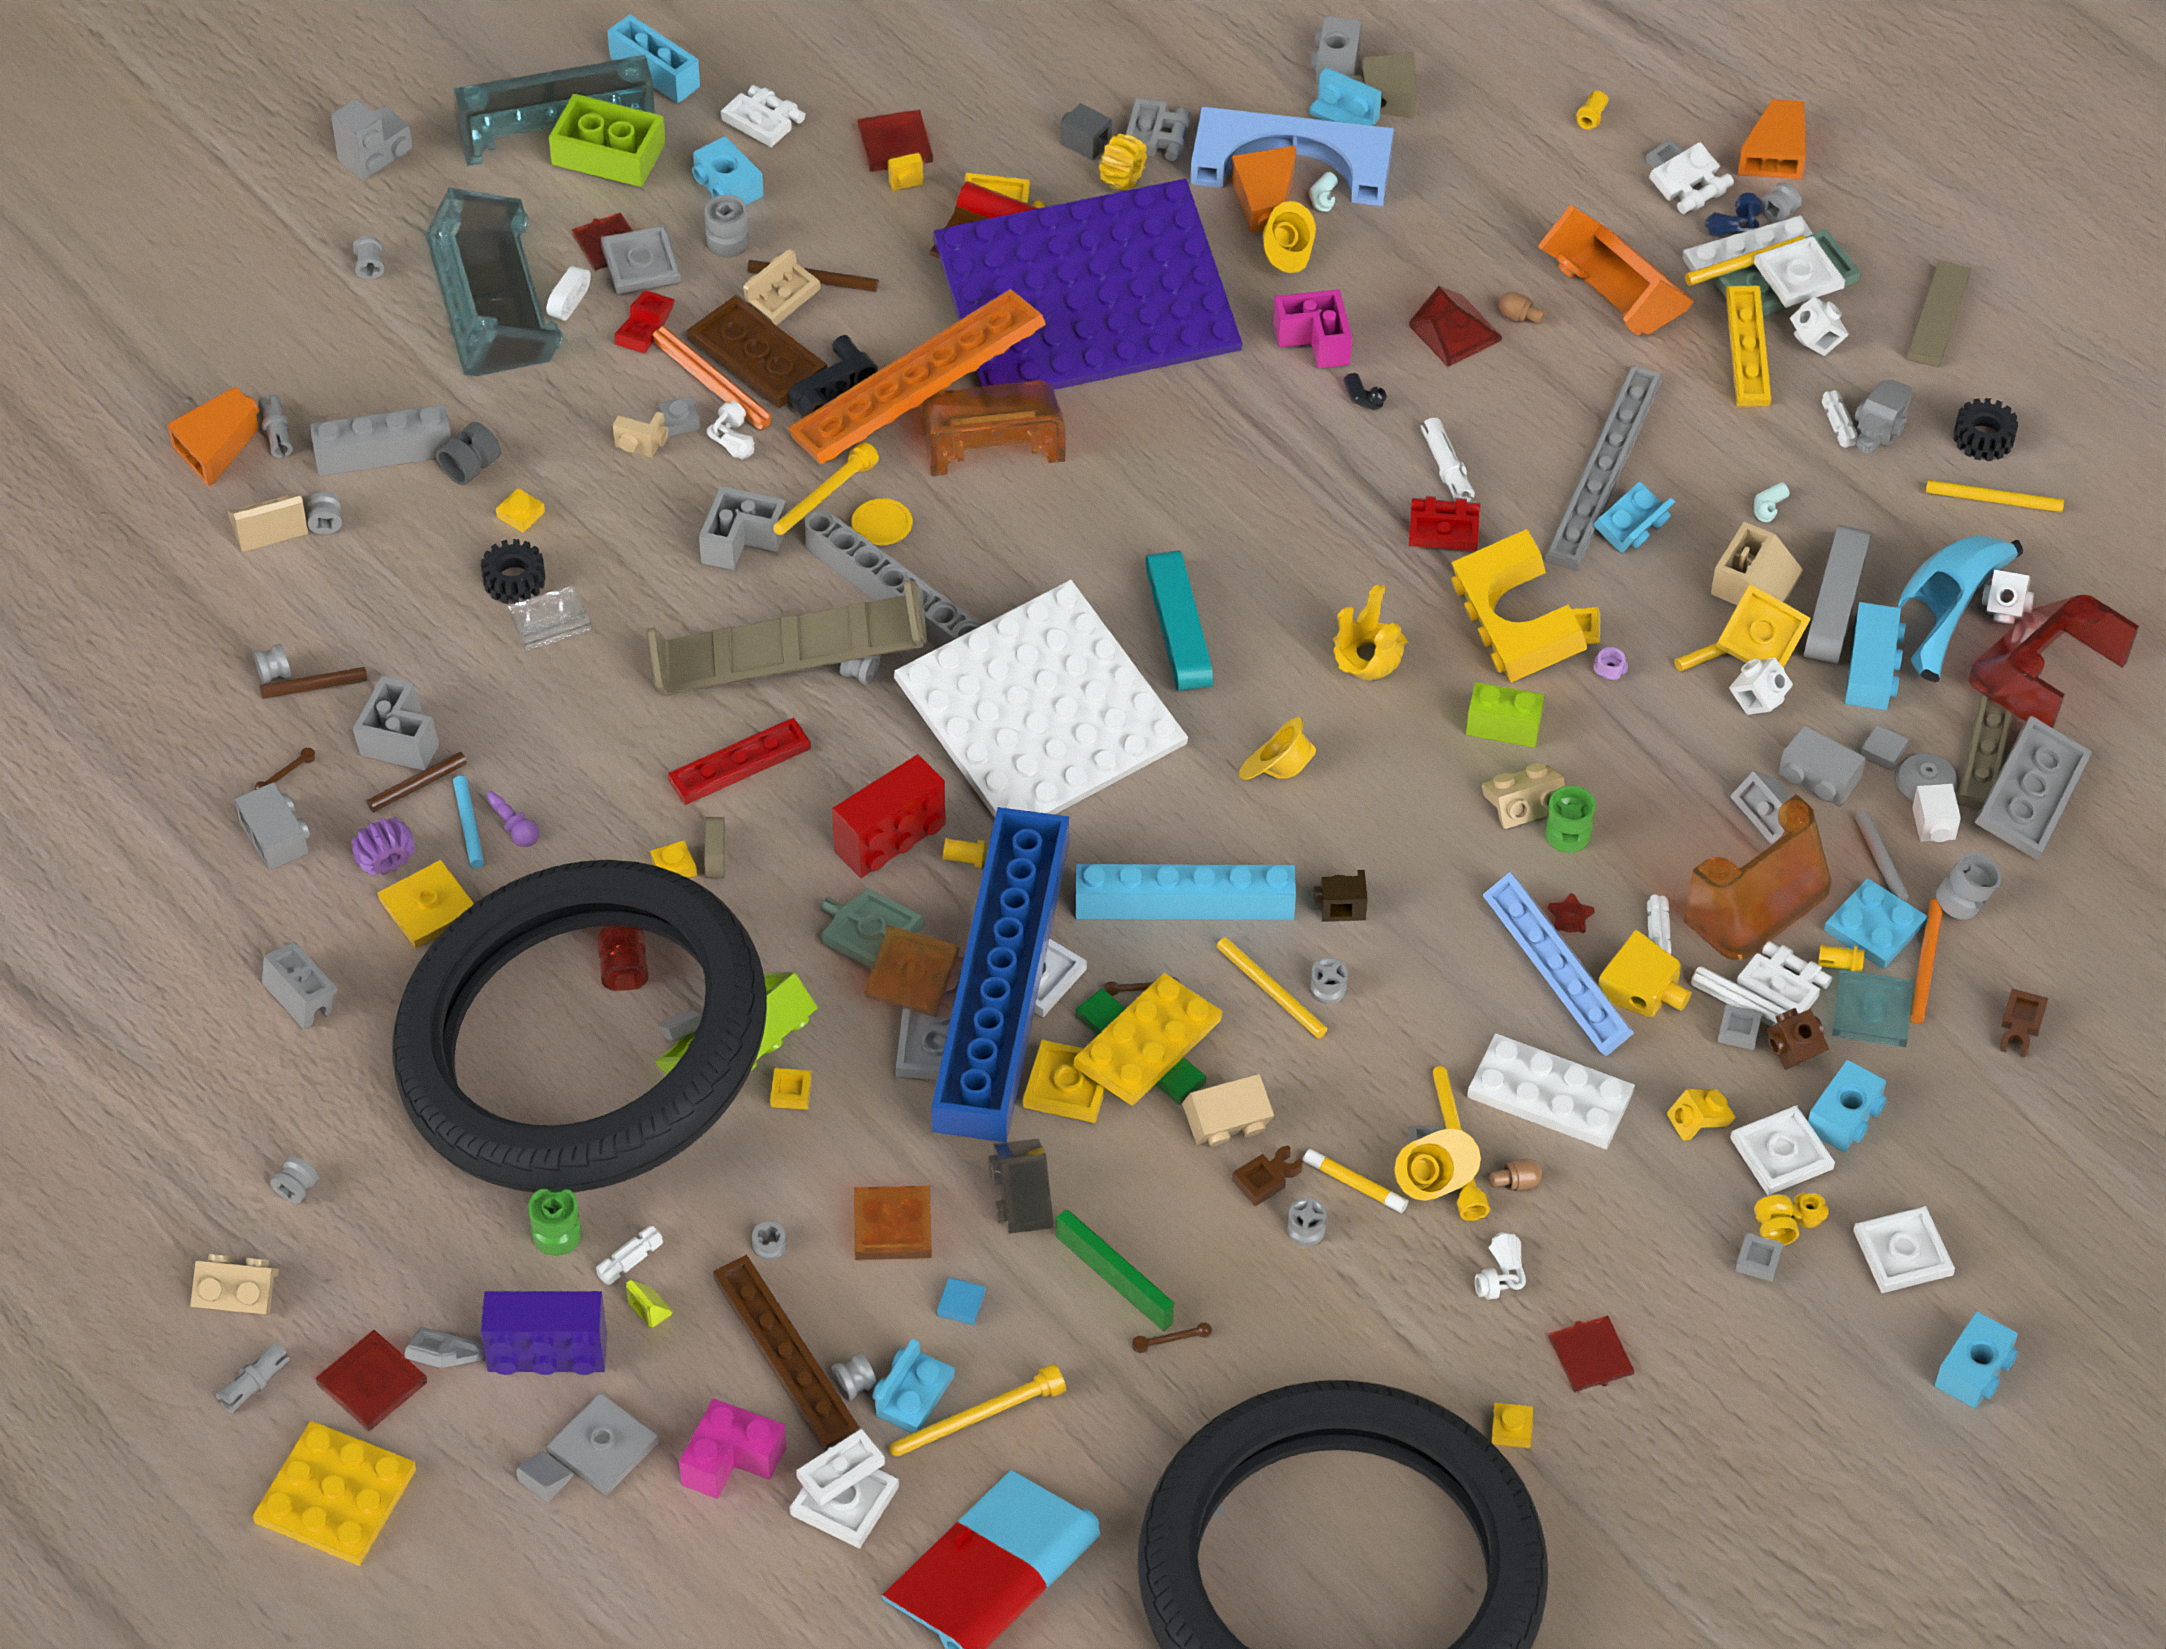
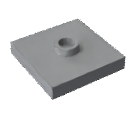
M665 225L601 237V246L616 294L681 282V274Z
M599 1393L547 1445V1450L550 1455L607 1496L659 1444V1436L603 1394Z

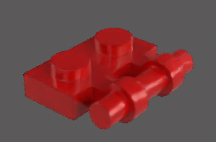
M1426 496V499L1412 498L1408 546L1477 551L1480 503L1467 502V499L1456 498V501L1436 500V496Z

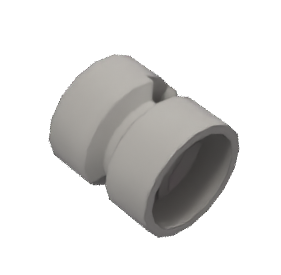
M719 195L709 200L704 208L708 249L720 257H734L741 254L749 244L745 203L740 198L732 195Z
M1975 852L1963 854L1952 868L1950 874L1937 888L1936 898L1938 904L1947 914L1956 919H1973L2001 884L2002 876L2000 869L1985 855Z

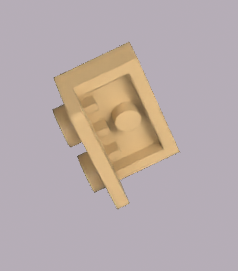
M788 249L782 255L776 256L760 273L751 276L743 286L745 303L773 324L778 325L821 290V286L817 278L797 264L796 253L792 249Z
M1534 763L1527 766L1526 770L1514 774L1503 773L1495 776L1493 780L1482 783L1483 796L1498 808L1500 825L1504 829H1508L1548 816L1550 797L1555 790L1565 786L1564 777L1547 763Z
M208 1254L207 1262H195L190 1307L270 1315L274 1276L278 1277L279 1269L269 1268V1260L246 1258L245 1265L231 1264L232 1256Z

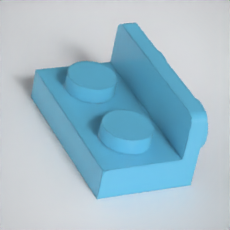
M1326 67L1319 75L1318 98L1311 105L1309 114L1326 121L1374 126L1380 118L1382 91Z
M1639 481L1598 518L1593 526L1623 554L1631 545L1635 549L1639 548L1650 537L1647 531L1652 526L1658 530L1670 519L1672 515L1668 510L1674 505L1675 501L1670 497L1663 504Z
M912 1338L906 1349L900 1348L892 1362V1371L887 1379L881 1378L874 1389L873 1399L876 1404V1417L910 1433L921 1430L954 1378L955 1368L920 1352V1341Z

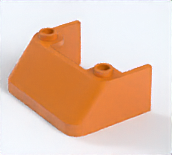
M1571 204L1538 245L1541 250L1560 261L1557 267L1571 279L1575 275L1584 279L1623 313L1624 325L1638 336L1642 332L1650 335L1687 312L1695 302L1692 297L1615 232Z

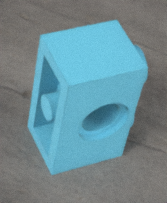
M726 136L693 152L694 167L692 172L694 178L700 185L704 184L711 191L713 197L732 195L743 200L745 205L763 197L762 172Z
M1846 1060L1810 1111L1808 1122L1819 1139L1846 1153L1853 1141L1860 1143L1869 1127L1867 1121L1872 1115L1878 1117L1887 1102V1097L1883 1096L1886 1080Z
M1976 1311L1941 1364L1934 1387L1976 1409L1984 1397L1991 1399L2001 1381L1997 1377L2001 1370L2004 1369L2008 1372L2014 1364L2019 1353L2018 1350L2014 1349L2018 1333ZM1974 1360H1980V1361H1983V1362L1986 1363V1364H1980V1363H1977V1362L1974 1361Z

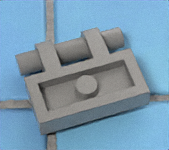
M1136 98L1126 134L1135 136L1136 139L1146 144V154L1148 156L1155 157L1157 148H1164L1166 150L1165 158L1168 161H1175L1184 147L1183 134L1188 131L1190 124L1188 118L1189 111L1184 107H1179L1176 113L1167 112V102ZM1163 127L1170 128L1171 133L1162 132Z

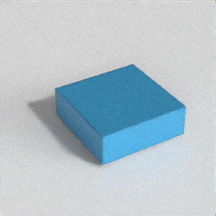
M948 1278L937 1309L938 1316L975 1326L986 1294V1287Z

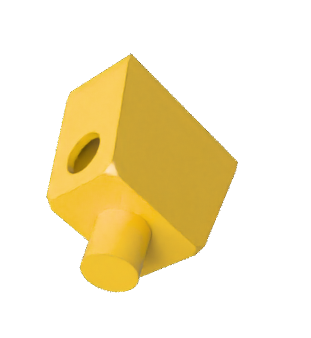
M1638 930L1632 933L1602 972L1598 983L1613 1005L1645 1017H1653L1664 1002L1682 1011L1692 993L1678 985L1681 970L1680 962Z

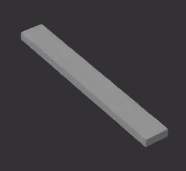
M1634 365L1630 366L1547 550L1545 562L1574 571L1579 570L1596 531L1593 524L1603 515L1662 383V373Z

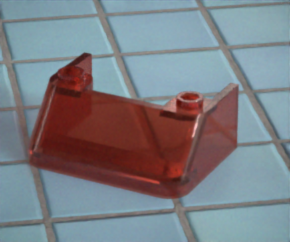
M2077 595L2034 608L2031 613L2025 616L1972 664L1968 680L1974 689L2025 722L2030 716H2033L2054 729L2065 694L2038 677L2045 665L2041 653L2066 632L2123 668L2127 664L2139 625L2090 595Z

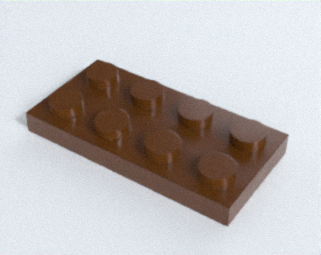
M736 295L687 329L688 340L779 409L789 402L788 393L797 382L828 368L824 361Z

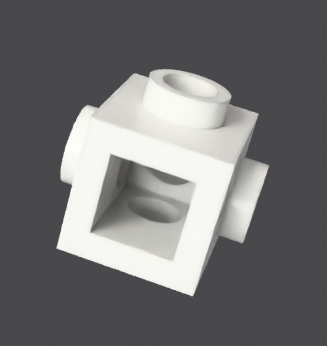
M1813 297L1790 317L1796 328L1794 335L1798 341L1823 356L1827 355L1849 335L1839 319L1842 316L1840 310L1830 301L1825 303Z
M1994 570L1992 585L1985 584L1982 597V605H1987V613L1994 615L1993 621L2014 625L2015 619L2023 620L2025 612L2031 613L2035 593L2029 592L2030 576ZM2006 595L2014 596L2011 602H2003V598Z
M1775 657L1763 660L1755 658L1743 665L1741 668L1742 673L1729 689L1745 713L1751 715L1770 712L1782 704L1785 700L1784 695L1793 686V683Z

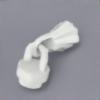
M735 401L724 403L718 409L720 417L715 424L708 427L707 434L711 439L723 445L734 458L743 460L754 453L755 442L753 437L737 433L729 428L738 429L744 423L746 412Z
M1500 1232L1492 1239V1244L1488 1248L1498 1261L1503 1275H1498L1494 1268L1483 1269L1481 1274L1475 1275L1477 1295L1485 1297L1487 1300L1498 1299L1500 1290L1508 1288L1520 1290L1525 1286L1526 1282L1521 1263L1520 1239L1515 1234ZM1516 1269L1517 1275L1509 1273V1270Z

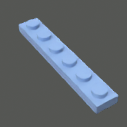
M1509 872L1483 894V897L1603 1055L1607 1057L1634 1034L1633 1030L1514 874Z

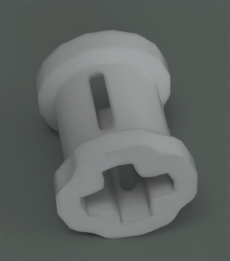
M362 236L353 243V252L357 256L355 273L358 277L365 280L377 279L385 271L384 262L380 259V254L383 250L382 242L374 236Z

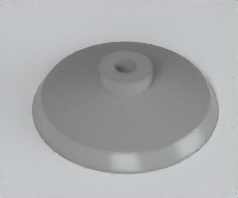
M1923 753L1910 756L1898 765L1895 772L1897 787L1912 801H1914L1917 786L1953 784L1955 793L1959 787V777L1954 767L1945 759L1933 754Z

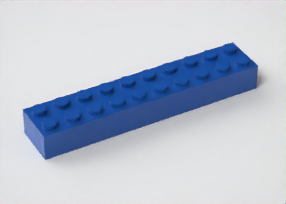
M997 807L931 1106L932 1132L1007 1143L1069 847V816Z

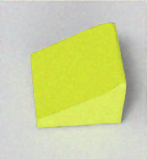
M634 1280L626 1282L628 1305L649 1327H655L672 1315V1309L654 1289Z

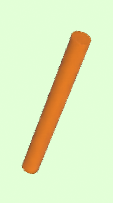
M1937 899L1929 902L1909 1020L1915 1024L1924 1022L1943 914V909L1938 904Z

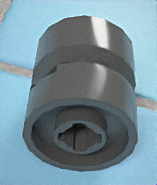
M471 422L457 434L456 438L450 439L437 450L436 458L444 473L457 484L465 485L480 473L481 468H487L500 457L501 447L487 427L478 422Z

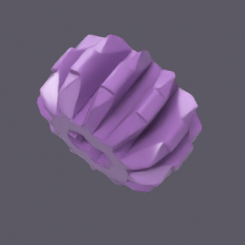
M382 817L378 822H370L368 827L358 830V836L351 840L353 856L358 866H361L362 870L367 871L370 876L378 873L386 875L388 871L393 869L397 871L398 866L409 862L408 857L415 853L413 835L404 822H400L396 817L388 820Z

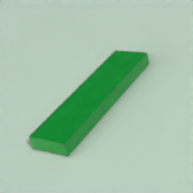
M1101 988L1076 1008V1017L1099 1035L1126 1008ZM1183 1057L1155 1085L1180 1105L1191 1092L1199 1090L1206 1084V1075Z
M1065 1209L1056 1217L1057 1239L1163 1332L1173 1324L1174 1302L1069 1210Z

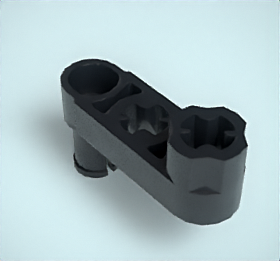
M848 335L839 336L832 344V350L840 357L841 362L797 382L790 389L788 399L803 418L878 372V367L867 353L861 352Z

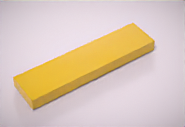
M1727 286L1725 294L1736 405L1770 406L1772 399L1760 286Z

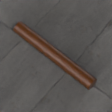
M365 667L263 684L260 685L262 699L367 681Z
M458 752L368 799L367 804L374 813L467 764V760L462 752Z

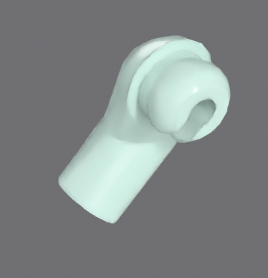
M1326 172L1309 190V196L1314 208L1321 212L1331 210L1335 204V196L1331 198L1330 191L1337 185L1338 180L1331 172Z
M1780 482L1755 496L1754 515L1758 520L1770 522L1774 519L1778 512L1776 503L1789 497L1788 487L1783 482Z

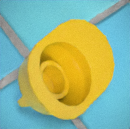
M1293 201L1282 202L1273 209L1264 227L1263 239L1266 256L1272 265L1282 272L1289 274L1298 273L1306 267L1315 239L1316 226L1313 216L1306 207Z
M1295 717L1282 725L1270 740L1244 762L1238 773L1239 778L1248 780L1265 772L1277 779H1287L1296 776L1302 771L1316 753L1315 746L1302 732L1303 719Z
M1451 1128L1440 1130L1415 1140L1402 1148L1396 1158L1394 1171L1397 1183L1404 1193L1413 1199L1422 1201L1435 1199L1459 1189L1472 1181L1479 1170L1481 1160L1479 1147L1471 1136L1462 1130Z

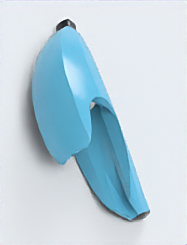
M1979 535L1957 540L1934 553L1914 573L1901 594L1898 608H1902L1909 599H1917L1927 604L1935 615L1936 621L1934 626L1910 659L1922 678L1934 683L1939 682L1949 641L1975 590L1993 577L1994 570L2000 571L2011 561L2023 554V547L2019 540H2014L2010 543L2000 538Z

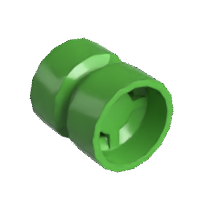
M1570 785L1555 790L1551 795L1545 836L1548 843L1558 851L1566 853L1578 852L1586 848L1590 843L1596 802L1589 791L1579 786Z
M539 1189L536 1191L528 1204L535 1246L547 1255L559 1256L571 1252L580 1243L582 1236L576 1196L571 1190L551 1192L547 1189Z

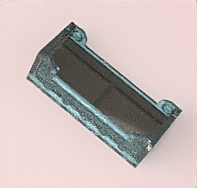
M646 55L454 88L455 123L466 165L483 164L482 154L487 148H489V151L496 150L494 138L554 128L573 93L655 114L652 76Z
M448 187L425 235L463 374L481 376L550 362L556 349H559L561 346L562 331L558 328L556 322L550 321L547 325L544 322L520 239L521 234L528 227V215L524 211L522 200Z

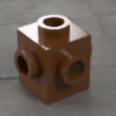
M1796 1008L1790 1009L1775 1016L1778 1023L1766 1029L1769 1034V1046L1772 1052L1779 1056L1785 1070L1829 1050L1824 1038V1027L1819 1018L1813 1015L1811 1009L1799 1014Z

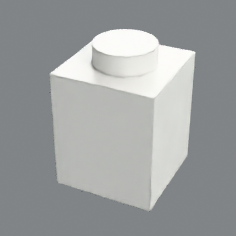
M1953 784L1917 786L1912 809L1920 842L1955 840L1961 817Z

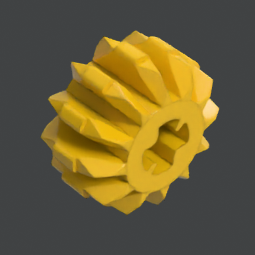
M1119 133L1117 136H1113L1110 139L1109 145L1105 146L1104 154L1101 156L1102 161L1099 165V170L1101 171L1100 179L1110 185V187L1118 190L1123 189L1127 191L1130 188H1134L1137 180L1141 178L1143 169H1145V161L1148 158L1146 144L1129 134Z

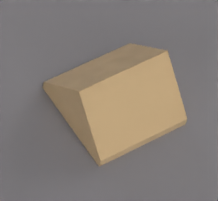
M295 493L228 511L242 552L308 534L301 495Z

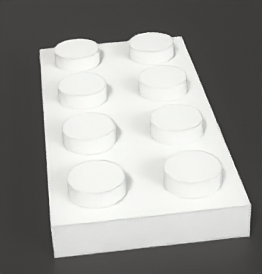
M1495 1033L1468 1088L1467 1098L1607 1150L1633 1095L1635 1085Z

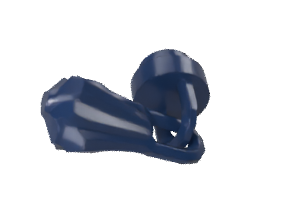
M1743 193L1735 202L1737 216L1716 212L1709 215L1705 220V227L1709 235L1715 237L1759 228V222L1754 217L1762 211L1760 199L1754 193ZM1740 222H1746L1747 227H1740Z

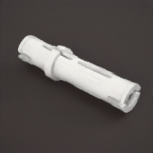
M1438 418L1425 420V425H1421V431L1439 465V475L1442 482L1447 483L1454 501H1456V498H1463L1470 502V497H1474L1475 492L1468 482L1466 476L1467 469L1463 462H1459L1442 426V422Z

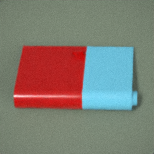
M1010 1470L881 1596L885 1602L939 1634L945 1649H987L1100 1537V1530L1098 1528L1100 1522L1090 1510L1085 1508L1081 1510L1015 1471Z

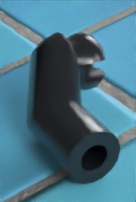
M1350 373L1345 376L1344 384L1354 404L1371 410L1383 407V402L1387 398L1384 389H1378L1375 386L1369 391L1364 388L1359 374Z

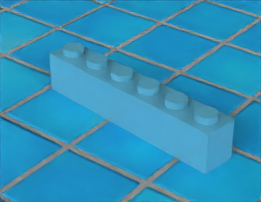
M1076 864V919L1294 920L1296 899L1295 865Z

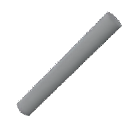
M1867 811L1859 812L1855 819L1890 892L1906 901L1909 898L1907 891Z

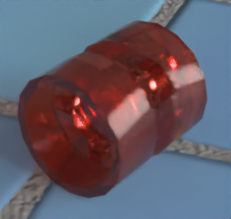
M609 925L603 928L597 936L599 958L601 959V983L603 986L616 992L636 990L644 986L649 979L647 957L645 956L644 931L618 925Z

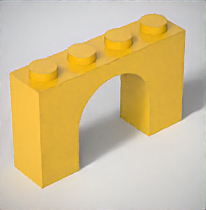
M1528 529L1451 562L1455 576L1451 577L1450 580L1458 597L1464 595L1467 599V602L1463 604L1471 622L1478 620L1481 627L1477 628V632L1484 647L1486 648L1491 645L1494 653L1490 654L1493 664L1498 673L1505 672L1510 683L1587 649L1582 628L1569 604L1526 622L1508 621L1499 617L1494 612L1498 600L1508 590L1546 573L1541 553Z

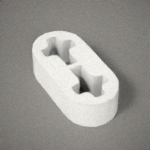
M574 265L569 267L549 297L547 303V314L563 321L570 317L588 290L591 280L590 271Z

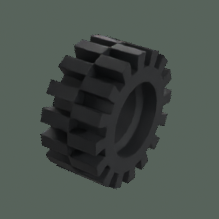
M1980 398L1974 399L1973 405L1968 401L1964 404V408H1960L1957 415L1953 437L1954 442H1958L1957 448L1959 450L1965 448L1964 454L1968 457L1972 453L1976 454V460H1981V456H1986V461H1992L1993 455L1997 459L2003 458L2004 453L2008 455L2011 447L2013 448L2018 429L2016 413H2011L2012 408L2008 405L2002 408V402L1999 400L1992 404L1991 398H1985L1984 403H1981ZM1987 426L1993 428L1997 432L1985 433L1979 431L1975 427Z
M513 539V544L508 545L507 540L501 541L502 547L500 548L495 543L491 546L492 552L486 550L484 559L481 560L483 584L487 594L491 593L492 598L496 601L501 596V602L504 604H508L509 599H513V604H520L519 598H524L525 602L531 600L530 594H533L535 597L540 594L539 588H544V580H546L542 553L539 554V549L536 546L531 548V543L528 541H524L523 545H520L519 539ZM513 567L526 570L516 576L501 574L504 570Z

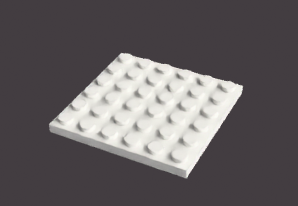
M1072 580L900 667L894 672L896 682L994 818L997 807L1057 814L1186 745L1188 740L1186 733Z

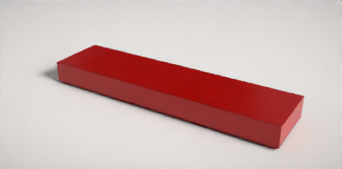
M793 717L669 772L668 780L684 805H687L810 750L811 741Z

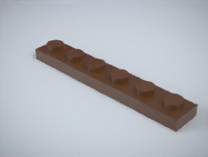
M745 1255L714 1270V1281L824 1451L826 1452L830 1446L834 1447L859 1431V1425L749 1257Z

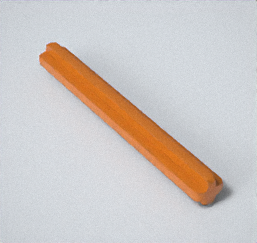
M660 327L653 333V342L723 401L726 403L735 401L740 404L746 412L744 418L757 429L764 430L767 426L771 425V413L668 328Z

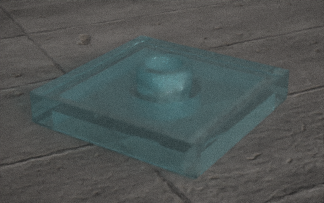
M1840 969L1832 1036L1906 1047L1914 980Z

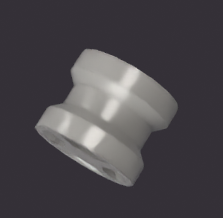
M1786 182L1778 183L1772 189V192L1765 194L1760 199L1763 214L1774 223L1786 220L1789 214L1799 209L1802 203L1798 191Z
M326 491L317 492L308 497L306 502L307 512L309 513L307 517L308 528L317 534L323 535L339 530L342 525V517L339 513L341 510L340 498L336 494Z
M281 643L273 645L271 650L265 652L262 650L253 651L255 664L263 684H269L273 678L279 676L284 679L291 677L290 667Z
M881 655L841 662L840 674L847 678L857 677L860 683L869 685L877 674Z
M1326 957L1314 963L1310 984V992L1313 998L1323 1004H1334L1344 998L1347 990L1348 969L1341 960Z
M290 1156L284 1162V1170L281 1173H276L270 1180V1184L280 1197L290 1203L300 1204L306 1196L305 1191L307 1188L314 1187L319 1180V1176L309 1163L298 1157Z
M1303 1198L1291 1205L1288 1235L1293 1242L1301 1246H1313L1323 1240L1327 1219L1324 1205L1312 1198Z
M862 1353L854 1355L851 1361L846 1364L839 1362L832 1366V1374L836 1385L847 1401L856 1398L858 1392L862 1390L871 1391L877 1385L871 1365Z

